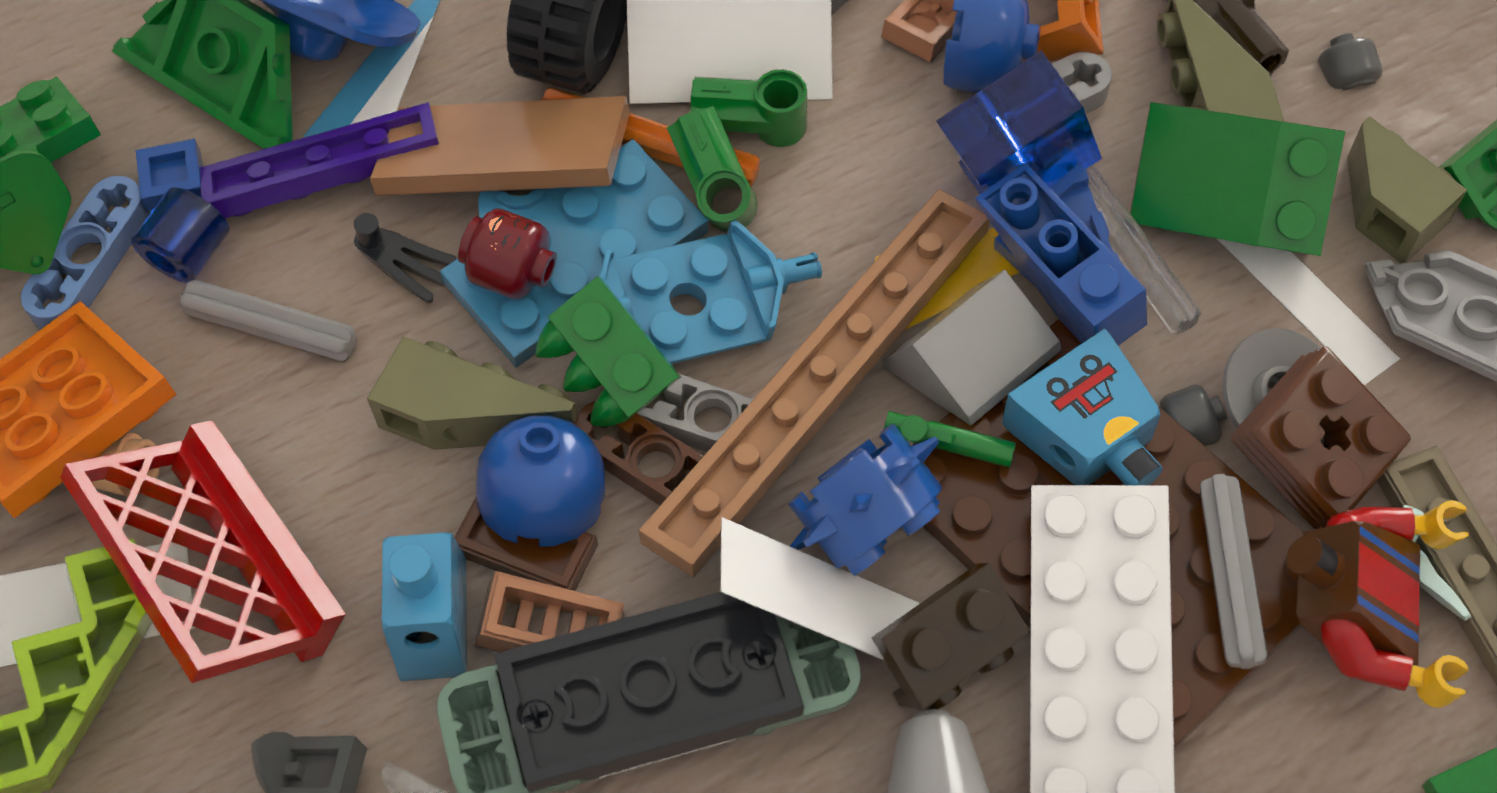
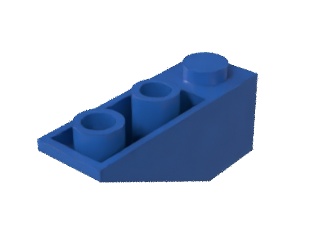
M1026 162L975 197L977 205L1057 318L1081 344L1105 328L1119 346L1147 325L1146 288Z

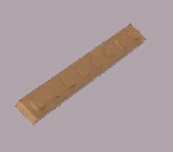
M938 189L639 529L640 543L694 578L721 547V517L737 524L743 521L985 236L989 228V220L985 214Z

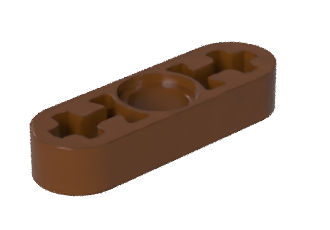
M595 401L590 402L581 409L575 425L593 440L602 456L605 470L658 505H661L686 476L687 470L691 471L703 458V455L644 417L636 414L627 421L616 424L618 438L630 446L625 459H623L624 451L621 442L606 434L599 441L595 440L594 426L590 423ZM599 426V427L606 429V428L609 427V426H603V427H602V426ZM655 451L667 453L675 461L673 469L667 475L659 478L644 475L638 469V464L648 453Z

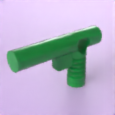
M888 411L884 425L885 429L890 424H894L904 438L913 443H921L936 437L939 443L935 449L1010 468L1016 442L935 421H926L918 415L907 416Z

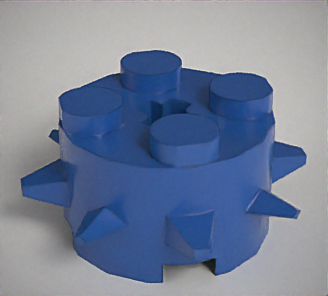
M890 424L880 432L881 435L879 437L885 443L877 449L871 440L868 439L817 478L820 483L810 490L814 496L812 500H809L802 491L788 503V506L804 525V528L790 547L800 550L818 544L834 566L838 569L846 566L852 575L855 576L884 555L886 551L883 547L888 542L886 538L900 527H902L907 535H911L927 524L940 512L937 507L940 501L936 496L943 488L924 464L926 458L939 443L936 437L911 446L894 424Z

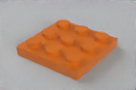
M81 301L0 359V503L14 519L29 507L43 501L55 487L63 482L60 476L65 464L100 457L106 448L139 423L150 419L161 406L177 395L160 372Z

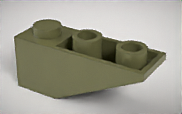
M1168 0L1165 13H1160L1157 17V37L1161 48L1169 49L1172 59L1170 66L1172 89L1175 95L1182 94L1185 107L1285 122L1269 72L1193 0Z
M404 336L367 397L378 428L434 450L486 446L490 438L509 422L530 415H552L571 421L573 424H575L578 418L575 402L571 401L564 392L553 386L544 384L539 385L538 388L514 379L507 370L498 365L482 363L479 366L459 358L454 351L441 343L427 341L425 344H422Z

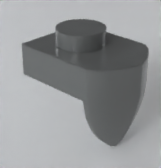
M270 732L264 734L251 744L255 775L264 793H355L367 747L356 736L294 737L286 732Z

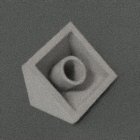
M1003 270L967 291L883 359L885 369L971 426L1062 349L1059 339L1007 271Z

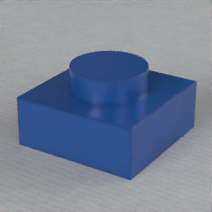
M195 139L136 150L140 198L147 212L202 201L200 167H203L201 151Z

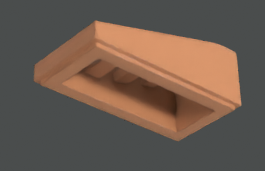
M495 571L486 592L474 646L503 652L554 638L560 611L572 613L568 634L583 630L587 615L599 617L597 626L620 620L623 614L624 603ZM506 602L518 604L513 628L501 625ZM533 607L545 608L540 634L528 632Z

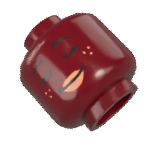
M496 208L486 213L483 218L476 216L470 221L460 242L458 261L465 264L466 277L472 284L507 298L520 300L527 296L535 285L541 288L547 285L556 265L557 253L549 250V232L543 225L504 209Z

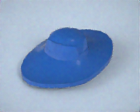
M260 0L273 11L274 16L290 25V53L300 58L317 62L331 61L337 58L348 39L378 47H395L414 40L421 24L415 13L394 0Z

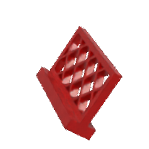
M213 420L190 425L182 441L65 464L60 476L61 480L191 683L291 653H295L300 662L323 656L346 613ZM172 465L171 469L184 487V490L146 474L148 470ZM105 479L128 488L131 492L126 503L97 492L91 482ZM138 493L176 507L172 520L133 506ZM183 511L204 518L217 537L214 538L178 524ZM124 524L163 538L158 553L131 543L122 531ZM173 542L209 556L204 570L165 556L170 543ZM220 560L237 567L249 584V588L212 574L216 561ZM159 574L195 588L196 591L191 604L163 594L155 582L157 575ZM204 592L242 606L237 622L200 608L199 605ZM253 610L271 617L281 633L271 635L247 626L246 622L250 611ZM193 626L230 640L228 648L203 656L189 634L191 627Z

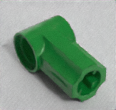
M785 69L769 71L758 80L695 77L692 82L690 112L714 106L726 132L756 133L768 145L786 147L797 143L805 135L807 129V86L801 76Z
M712 106L705 109H696L679 117L677 121L667 127V130L696 194L698 207L709 222L721 231L728 232L730 221L734 220L747 227L756 216L758 206L756 195L748 183L716 108ZM734 187L742 191V201L739 207L732 213L720 214L713 210V199L723 188Z

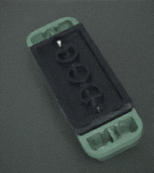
M718 592L496 653L494 655L497 664L458 675L442 688L437 700V715L451 778L458 793L565 792L584 782L750 735H766L778 727L838 711L849 705L856 697L861 683V673L854 647L728 594Z

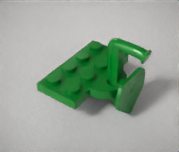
M57 76L48 81L38 80L24 86L17 93L15 99L0 106V269L29 274H41L49 269L71 205V195L51 163L101 136L91 116Z

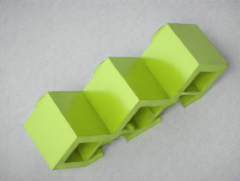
M134 539L129 540L131 543L135 544ZM105 547L65 557L68 579L80 622L11 641L29 708L0 716V793H40L53 788L152 624L150 617Z

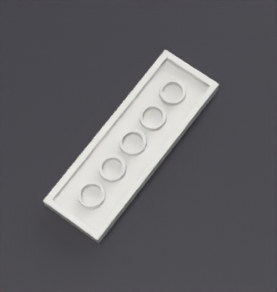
M1031 485L1030 793H1175L1168 486Z

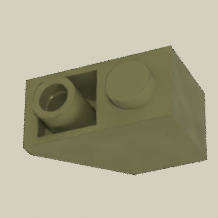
M1371 116L1362 122L1347 156L1355 227L1398 262L1405 263L1450 223L1467 189L1455 181L1448 171L1435 166L1406 144L1399 134L1386 129Z

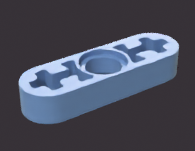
M111 176L95 184L61 232L49 269L41 274H32L24 285L21 292V304L33 323L40 330L79 301L89 308L146 224L150 211L147 212L141 201L140 189L134 180L125 176ZM126 200L129 203L126 208L115 207L111 213L108 211L111 205L122 206ZM108 226L112 231L111 233L106 232ZM87 243L102 245L100 254L93 261L86 264L71 262L72 255L78 247ZM62 274L67 275L65 280L61 277ZM61 295L65 298L61 304L51 302L46 308L43 306L47 299L56 301Z

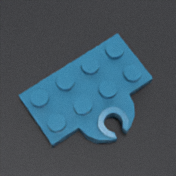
M632 139L620 148L612 183L609 186L534 189L529 194L523 196H513L505 190L480 192L478 197L479 217L483 218L489 211L500 208L538 222L548 230L549 250L557 253V260L553 274L544 288L535 285L532 291L520 300L507 298L468 281L465 273V264L460 263L458 259L440 270L444 285L514 367L517 368L536 354L539 336L544 326L550 320L548 316L594 278L600 277L607 248L613 247V259L695 241L708 233V219L638 143Z

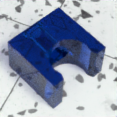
M1039 51L936 120L939 128L961 158L958 163L979 195L1025 162L1051 188L1078 163L1087 169L1102 159L1084 107L1042 51Z

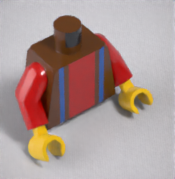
M1454 500L1446 501L1423 515H1414L1412 508L1359 507L1332 516L1327 521L1326 527L1306 531L1302 537L1292 543L1287 552L1286 561L1289 569L1298 575L1296 615L1299 623L1326 648L1337 669L1343 675L1405 691L1408 685L1413 686L1421 700L1434 708L1447 706L1466 694L1465 690L1452 687L1445 682L1457 680L1468 672L1467 664L1458 657L1446 655L1440 657L1427 668L1418 666L1420 545L1412 541L1414 535H1419L1429 547L1444 549L1469 536L1467 532L1455 533L1450 531L1443 522V519L1455 518L1466 512L1467 509L1462 503Z

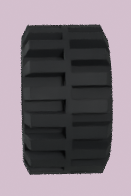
M511 0L506 35L510 67L513 68V73L517 76L574 92L590 93L608 71L617 52L627 17V0Z

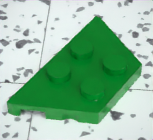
M163 0L156 2L142 16L146 23L131 38H120L114 44L112 53L261 148L266 149L293 141L290 25L252 1Z

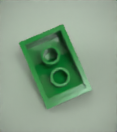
M1150 102L1128 222L1254 246L1321 256L1345 131Z

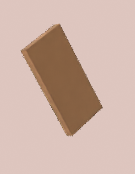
M613 96L430 106L439 144L377 160L370 177L375 195L380 196L609 186L612 183L630 114L627 97ZM399 107L397 111L410 107ZM421 122L390 129L387 135L389 138L388 143L423 134Z

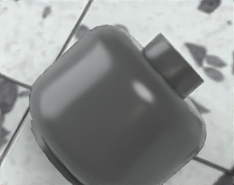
M1352 33L1333 38L1330 41L1331 47L1325 49L1318 58V63L1329 85L1337 89L1342 88L1343 91L1360 85L1374 84L1383 73L1374 42L1364 37L1354 38Z
M1191 385L1167 394L1161 399L1160 408L1204 446L1215 444L1220 440L1222 432L1219 422L1227 419L1219 396L1209 399L1206 390L1202 386Z

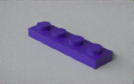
M429 102L200 167L202 206L210 222L231 216H243L259 208L287 200L302 199L311 193L346 183L361 182L371 176L379 159L438 145L439 141ZM421 122L423 134L388 143L389 138L387 135L390 129Z

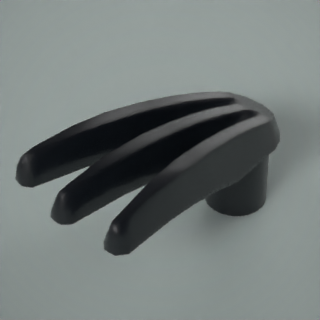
M371 213L358 215L354 220L356 232L354 243L359 251L400 286L423 301L432 303L433 293L408 276L395 264L426 280L445 286L440 272L409 255L446 266L455 261L457 257L418 243L399 233L381 228L377 217Z

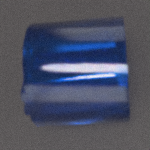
M172 187L165 192L131 238V244L135 251L151 267L170 278L188 283L198 277L229 234L230 226L223 215L209 202L190 191Z

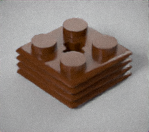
M1326 346L1316 349L1314 352H1309L1307 355L1300 356L1231 435V441L1314 529L1326 527L1327 521L1334 515L1353 510L1411 440L1410 434L1331 349ZM1322 438L1324 439V446L1321 443Z

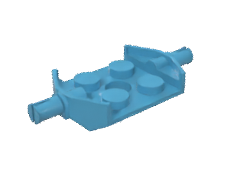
M734 220L730 221L727 234L613 259V247L607 248L600 277L667 360L674 364L770 341L776 327L781 295L786 293L788 284L814 278L819 279L822 276V267L820 261H817L818 255L815 252L787 260L776 259L771 250L742 224ZM687 294L698 299L703 306V310L696 315H683L674 310L670 301L678 295Z

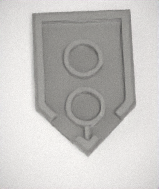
M1450 250L1427 253L1424 260L1394 264L1392 259L1365 263L1364 270L1393 334L1497 382V271Z

